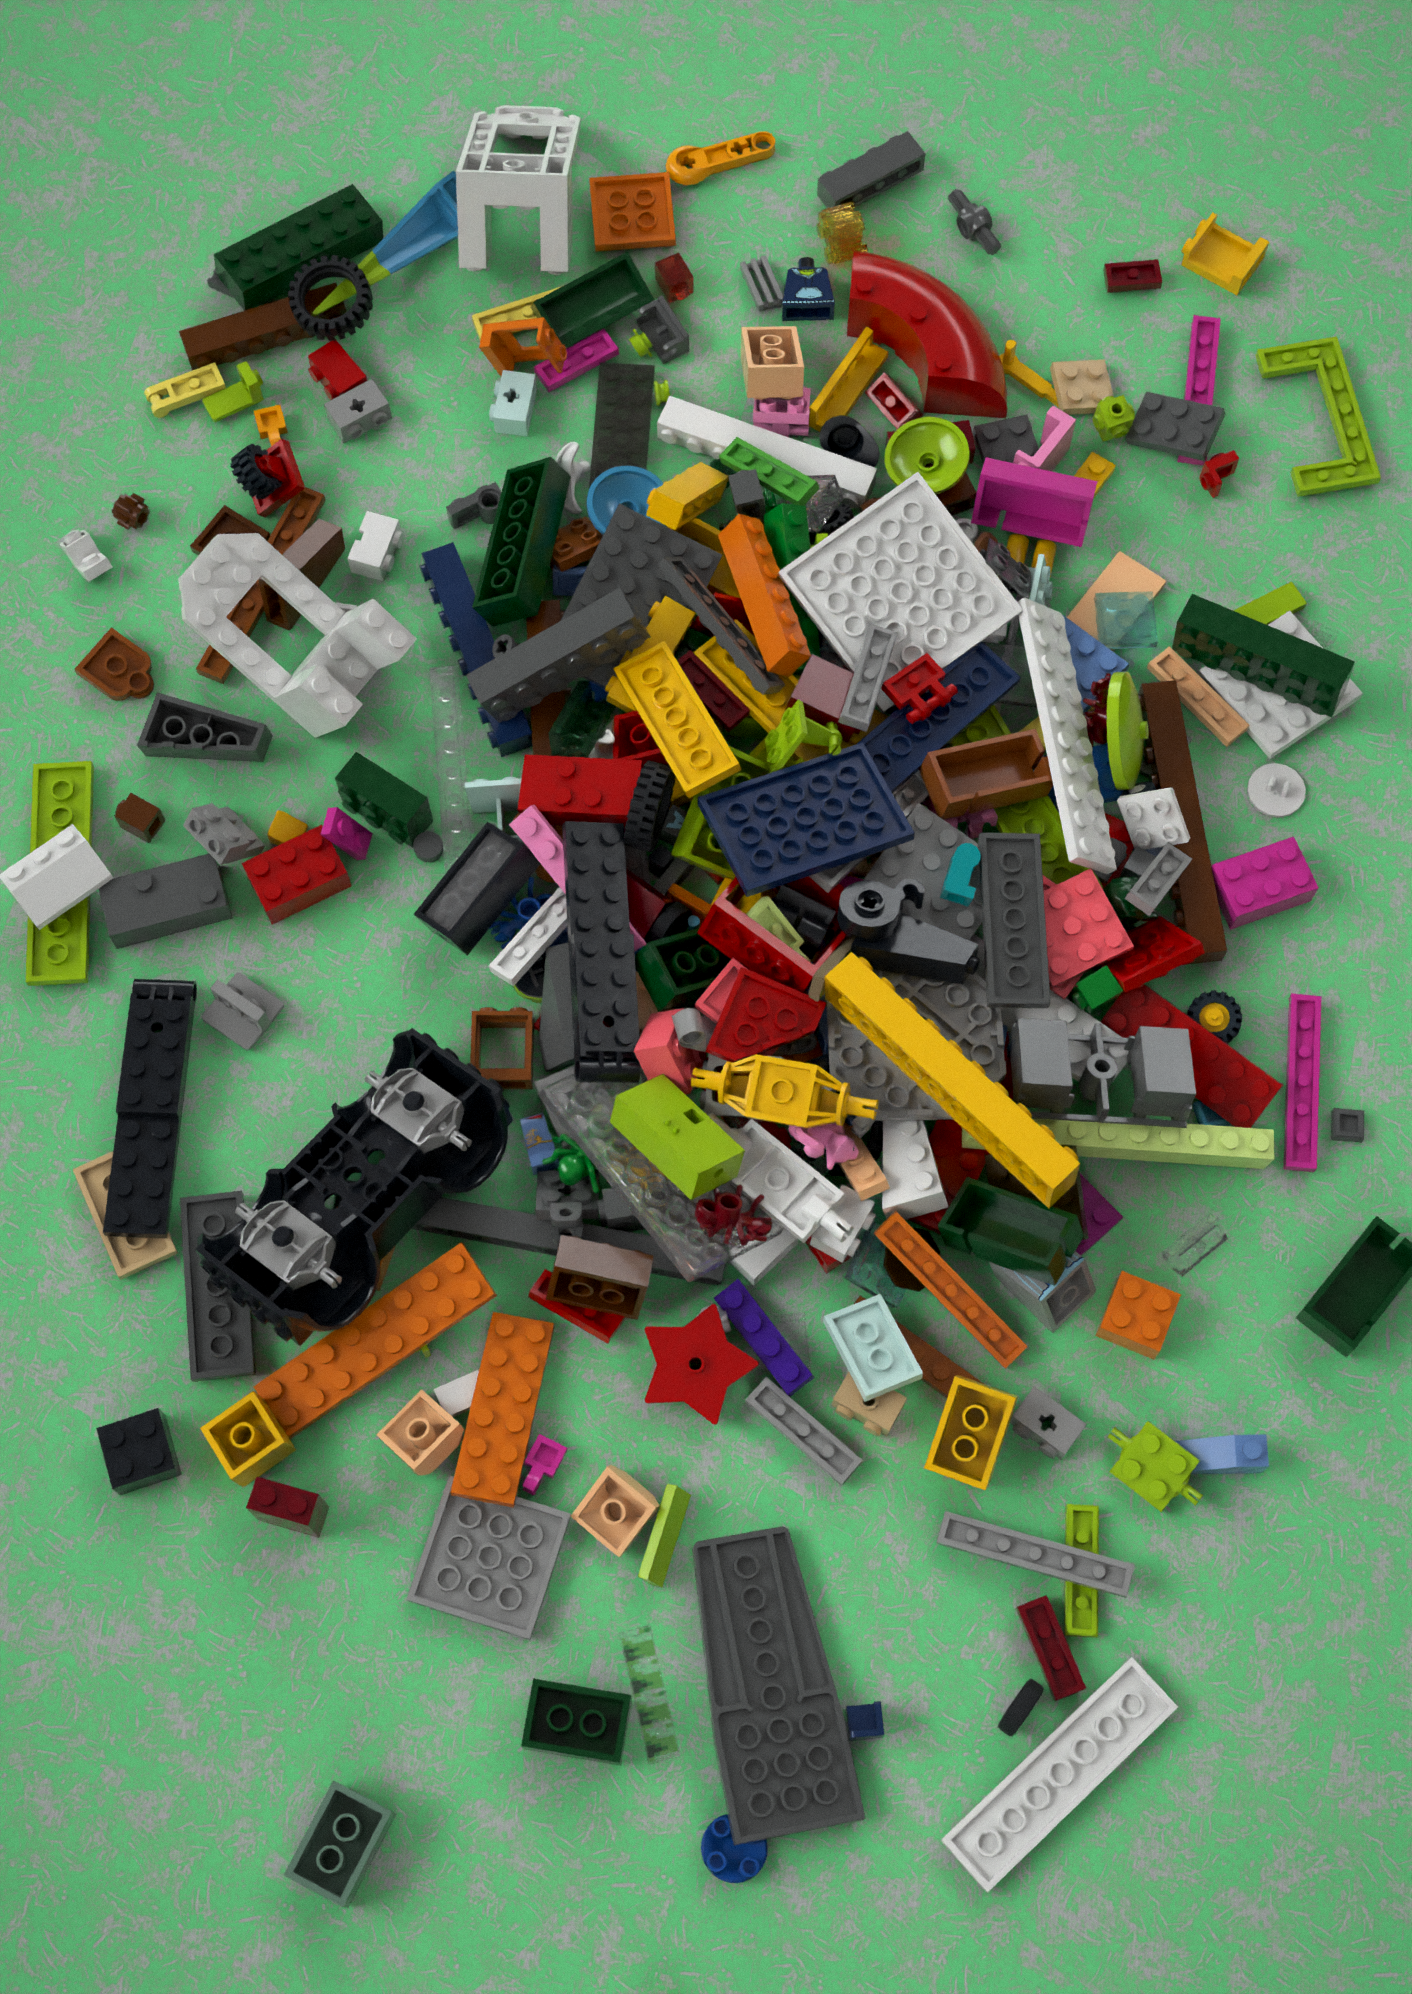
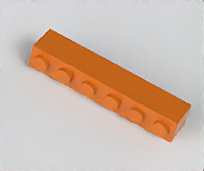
M738 514L718 534L767 671L790 677L811 657L807 640L802 633L798 616L789 598V592L779 577L778 572L780 569L776 564L772 547L767 540L762 522L755 517Z

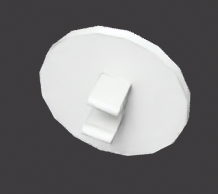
M1277 763L1263 765L1254 771L1248 781L1247 794L1249 801L1257 811L1266 816L1275 818L1290 816L1298 811L1305 800L1306 788L1303 779L1294 769L1287 765Z

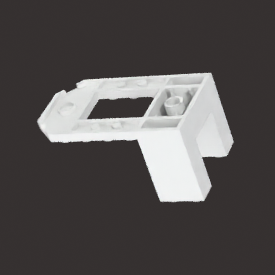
M506 105L496 107L494 114L487 115V112L484 111L474 114L456 169L459 268H466L469 271H480L487 268L492 250V205L496 209L519 206L523 210H532L540 207L541 271H548L550 274L568 272L572 255V164L581 128L580 117L576 115H570L569 118L565 117L564 110L557 107ZM498 134L505 135L508 138H519L521 135L532 136L534 139H546L549 136L544 155L493 153Z
M259 533L217 534L178 578L179 591H181L182 620L314 738L346 726L363 705L356 698V695L378 669L399 661L417 639L374 599L345 613ZM260 577L325 635L292 675L226 617Z

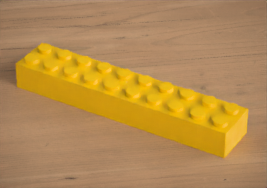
M852 952L849 953L825 975V1000H828L843 1017L856 1026L890 1061L911 1080H914L921 1090L941 1105V1108L1045 1206L1050 1208L1076 1182L1080 1166L1076 1153L1067 1146L1063 1148L1055 1140V1135L1047 1126L1043 1124L1039 1126L1031 1118L1032 1114L1023 1104L1014 1103L1008 1097V1091L999 1082L993 1083L987 1078L983 1067L974 1060L970 1062L963 1055L961 1047L951 1039L947 1041L940 1034L939 1027L932 1020H925L917 1013L918 1009L908 998L902 999L895 993L896 990L892 983L884 977L880 979L873 972V967L865 958H858Z

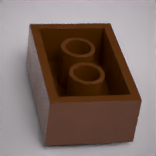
M561 1235L546 1300L638 1320L649 1284L654 1255L645 1254L639 1250L614 1247L608 1243L587 1241L577 1236Z

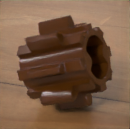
M135 493L131 496L121 494L117 501L114 502L112 509L114 518L118 519L117 524L127 530L130 527L135 529L143 527L150 513L149 507L144 504L145 499Z

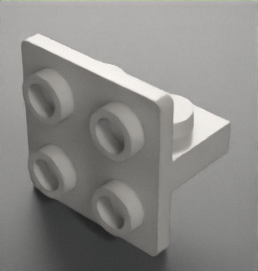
M238 972L227 985L218 979L213 984L210 990L215 1000L204 1012L202 1019L240 1047L249 1051L283 1010L284 1003Z

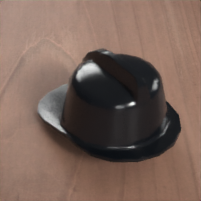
M840 415L827 420L822 426L819 438L824 450L875 468L880 455L878 445L858 421L852 417Z

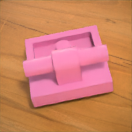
M803 387V397H795L793 399H783L781 397L766 398L764 400L754 399L753 425L789 437V435L808 436L811 388Z

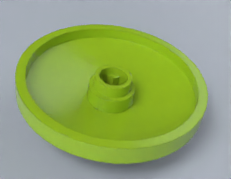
M1115 672L1110 679L1107 697L1109 762L1116 788L1119 791L1133 790L1141 768L1144 739H1148V722L1143 721L1139 696L1130 673Z

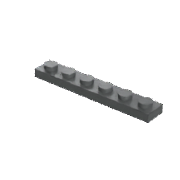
M681 556L664 557L658 567L664 573L665 579L675 586L682 595V600L693 608L699 616L700 622L714 634L717 643L732 656L734 664L745 672L752 681L751 684L754 689L762 693V695L779 693L786 684L778 674L767 671L760 652Z

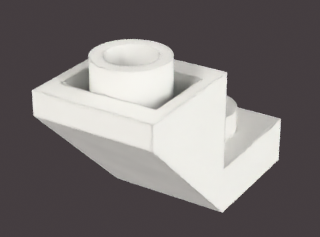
M77 529L64 536L65 541L59 544L81 576L88 582L113 567L108 558L101 554L90 534L85 530L79 532Z

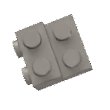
M213 803L192 808L183 824L189 833L220 865L261 854L265 847V844L256 836L255 832L249 829L228 806L218 808Z

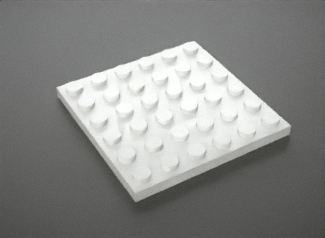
M919 472L912 475L778 572L780 579L850 672L854 673L870 623L898 633L883 682L926 653L943 670L951 662L985 640L1023 611L992 568L985 563L986 560ZM880 689L876 706L883 714L895 704Z

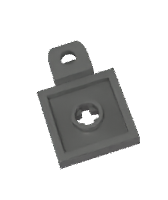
M595 1170L596 1179L599 1186V1170ZM538 1171L536 1220H551V1235L555 1245H559L560 1237L564 1233H571V1236L583 1238V1219H598L599 1214L597 1201L599 1200V1193H594L590 1175L583 1177L575 1185H566L561 1182L559 1171Z

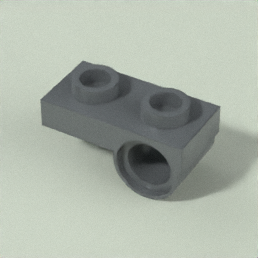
M494 482L488 486H481L474 493L464 498L455 499L450 505L446 506L448 520L453 529L478 517L485 523H494L501 496V490L497 483ZM490 504L496 505V506H494V507H486L487 505H490Z

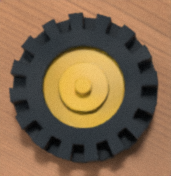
M1211 990L1209 993H1201L1198 998L1196 997L1192 1001L1187 1015L1225 1043H1230L1237 1036L1241 1027L1242 1014L1240 1005L1235 1002V998L1227 996V993L1223 991L1218 993L1216 990Z

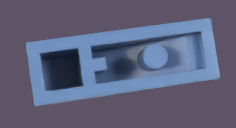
M1266 1434L1228 1435L1176 1441L1200 1460L1191 1474L1263 1473L1269 1467Z

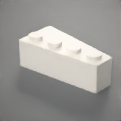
M883 1120V1174L890 1189L882 1193V1209L886 1219L895 1211L906 1220L948 1208L924 1120Z

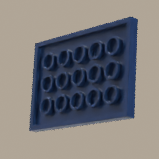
M863 742L841 749L838 755L829 753L698 797V806L746 897L912 841L915 835Z

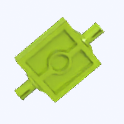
M1147 1421L1140 1432L1132 1438L1127 1437L1117 1427H1114L1111 1432L1115 1435L1110 1433L1107 1438L1116 1443L1122 1450L1120 1458L1109 1471L1111 1474L1160 1512L1165 1509L1171 1499L1179 1494L1193 1503L1194 1506L1197 1505L1199 1502L1197 1499L1201 1500L1203 1494L1188 1484L1191 1473L1200 1462L1197 1457L1150 1421Z

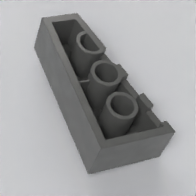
M157 692L137 746L145 756L263 762L273 735L266 724Z

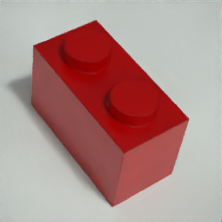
M336 339L308 355L310 363L308 371L316 383L321 382L323 384L324 391L330 400L367 382L366 375Z

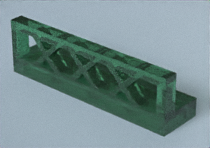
M578 681L548 734L552 756L588 758L616 706L606 701L607 699L595 702V699L592 698L590 681Z

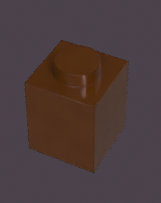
M130 793L126 800H122L118 804L114 815L120 828L147 843L152 841L166 821L160 808L133 793Z

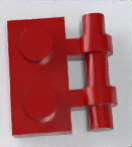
M928 653L883 682L881 690L899 710L908 704L913 708L911 712L906 714V718L911 724L916 723L918 720L924 721L931 716V711L939 706L944 707L951 702V697L958 693V689L954 684L943 687L940 682L944 680L946 673ZM929 690L933 696L924 701L920 696Z

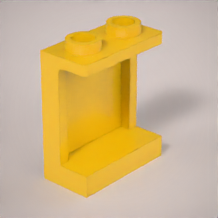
M1212 212L1207 220H1201L1195 231V237L1193 239L1188 238L1181 251L1184 254L1181 265L1237 296L1265 258L1269 241L1262 237L1255 244L1244 240L1217 225V214Z

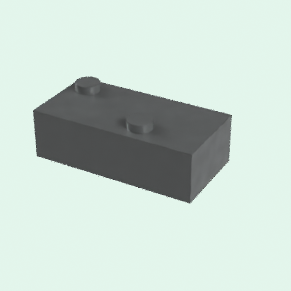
M209 853L113 878L99 888L109 937L117 949L233 918L220 865Z

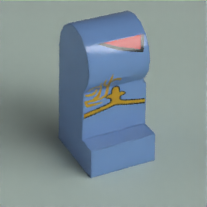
M543 1112L521 1118L520 1124L533 1175H537L538 1171L558 1169V1158L552 1163L543 1165L542 1160L551 1157L555 1150Z

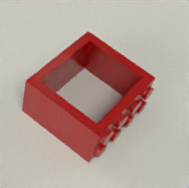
M809 876L787 883V885L837 909L827 932L833 935V938L815 961L811 963L736 907L745 893L735 877L713 903L697 934L729 958L737 960L748 970L805 993L812 983L814 974L847 936L840 929L837 921L840 894L845 888L838 883L827 893ZM781 886L775 887L771 890L777 894Z

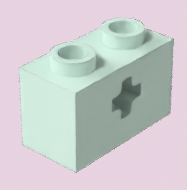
M503 370L501 381L496 380L494 396L497 397L496 404H491L489 420L494 422L496 433L528 437L537 393L535 374Z

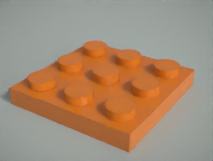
M669 172L589 178L595 252L676 246Z

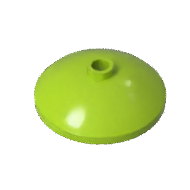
M938 417L917 418L902 425L891 436L885 450L886 470L896 486H899L912 475L919 472L935 495L949 490L960 481L968 468L970 459L969 445L963 432L952 422ZM928 463L934 464L930 468L924 467Z

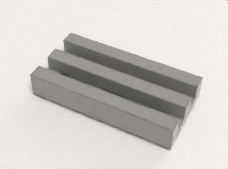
M766 255L760 256L758 261L754 258L748 264L745 261L740 263V270L758 311L783 303V294ZM761 267L763 268L766 278L776 298L774 300L760 270ZM751 270L754 271L767 302L763 303L750 274Z

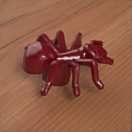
M1107 673L1105 678L1092 682L1091 692L1094 697H1097L1096 700L1083 698V703L1095 708L1093 711L1083 712L1087 721L1086 728L1092 748L1094 742L1101 745L1107 743V697L1111 679L1110 673Z
M739 1184L735 1194L723 1193L721 1195L717 1187L713 1189L714 1201L706 1198L698 1200L695 1208V1218L700 1224V1228L702 1230L706 1229L709 1238L716 1235L722 1228H726L724 1243L727 1245L730 1243L733 1227L735 1226L742 1246L754 1240L766 1242L767 1237L765 1235L771 1232L772 1219L769 1217H753L758 1205L764 1199V1195L760 1194L753 1201L748 1212L740 1213L743 1186ZM743 1227H745L746 1235H744Z

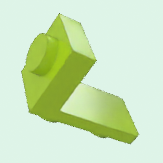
M247 361L236 365L241 379L240 382L202 399L203 405L213 422H218L264 400L260 386L263 385L262 378L257 369L252 371Z

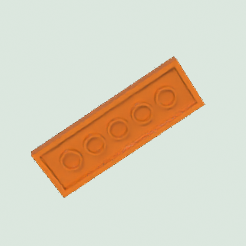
M493 1312L452 1483L451 1496L514 1508L554 1332V1323Z

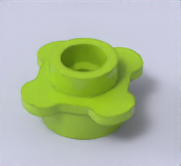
M634 328L633 332L635 335L629 338V341L640 357L647 353L652 357L653 355L649 348L653 345L644 332L639 335Z

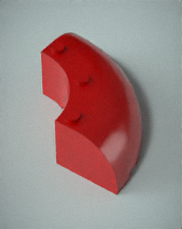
M853 251L847 336L859 338L864 329L868 327L873 330L872 342L879 345L883 343L895 350V355L909 368H912L918 378L923 398V413L1006 418L1007 387L997 348L987 328L963 298L933 275L909 263L875 253Z

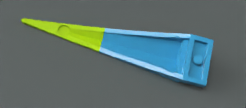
M452 171L437 182L360 262L358 267L365 274L370 286L458 238L456 172ZM344 279L312 312L311 316L315 317L357 294L352 282Z

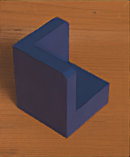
M875 1701L873 1704L846 1706L849 1741L883 1738L884 1726L881 1701Z

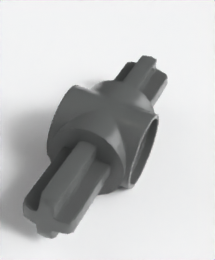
M954 189L948 195V200L958 213L957 226L960 233L965 239L978 240L987 254L995 255L1001 249V244L991 231L992 218L989 211L984 205L971 204L962 190Z

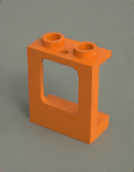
M544 317L483 325L479 348L500 376H502L503 370L514 371V366L517 362L546 359L551 362L558 373H562L564 361L567 359V350ZM538 329L536 337L538 346H521L511 332Z

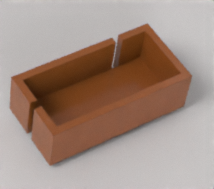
M1036 729L928 752L919 769L936 813L943 820L963 816L967 809L969 814L1046 797L1053 787L1048 757H1042L1045 750Z

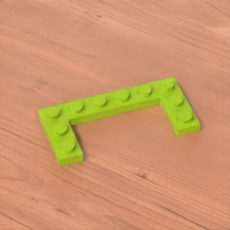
M1337 336L1257 349L1255 357L1262 379L1312 370L1316 371L1343 458L1292 467L1291 477L1297 497L1378 484L1381 475Z

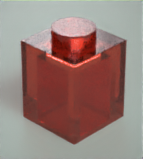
M680 253L655 262V279L669 303L683 300L694 293L693 275Z

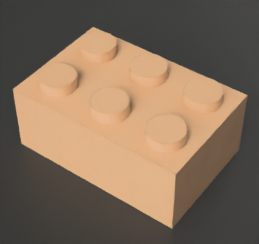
M741 327L740 357L747 398L764 400L773 397H781L783 399L803 397L804 363L797 327Z

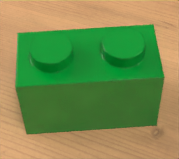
M1106 965L1076 983L1068 997L1069 1001L1074 1003L1081 1011L1084 1010L1093 1016L1114 1003L1123 992V989Z

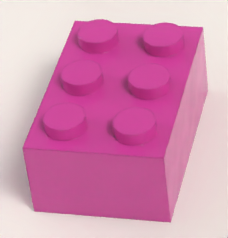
M1294 836L1211 866L1218 904L1230 930L1310 902L1319 888Z

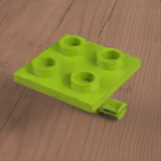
M798 699L792 708L789 707L785 710L781 723L775 730L772 729L765 739L769 773L781 770L800 743L828 746L830 754L838 755L841 752L842 735L838 731L837 724L835 723L834 725V722H828L824 727L805 717L803 702Z

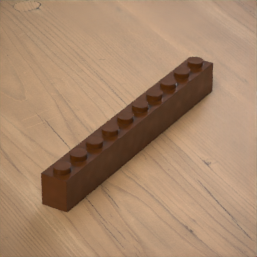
M1172 680L1141 684L1138 696L1143 721L1148 722L1149 729L1148 739H1145L1146 747L1144 748L1145 764H1151L1152 774H1149V782L1155 784L1156 790L1173 788L1190 835V840L1187 843L1173 845L1192 858L1187 868L1169 890L1170 899L1175 900L1176 904L1174 923L1175 926L1180 927L1181 930L1203 944L1205 954L1195 958L1190 964L1222 961L1227 952V946L1177 682Z

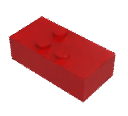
M525 754L517 810L521 814L529 806L535 805L550 825H563L565 821L623 823L625 829L634 788L637 786L638 777H640V772L644 767L643 761Z

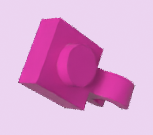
M539 1434L524 1461V1465L530 1467L531 1470L522 1485L523 1491L534 1496L544 1475L553 1479L567 1453V1447Z

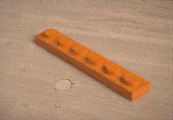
M895 1211L873 1232L1005 1369L1028 1347L898 1212Z

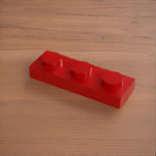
M545 1269L530 1289L528 1298L608 1344L623 1323L625 1317L546 1300L551 1272Z

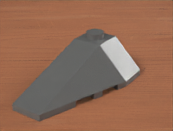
M568 942L546 948L538 1041L545 1072L575 1065Z

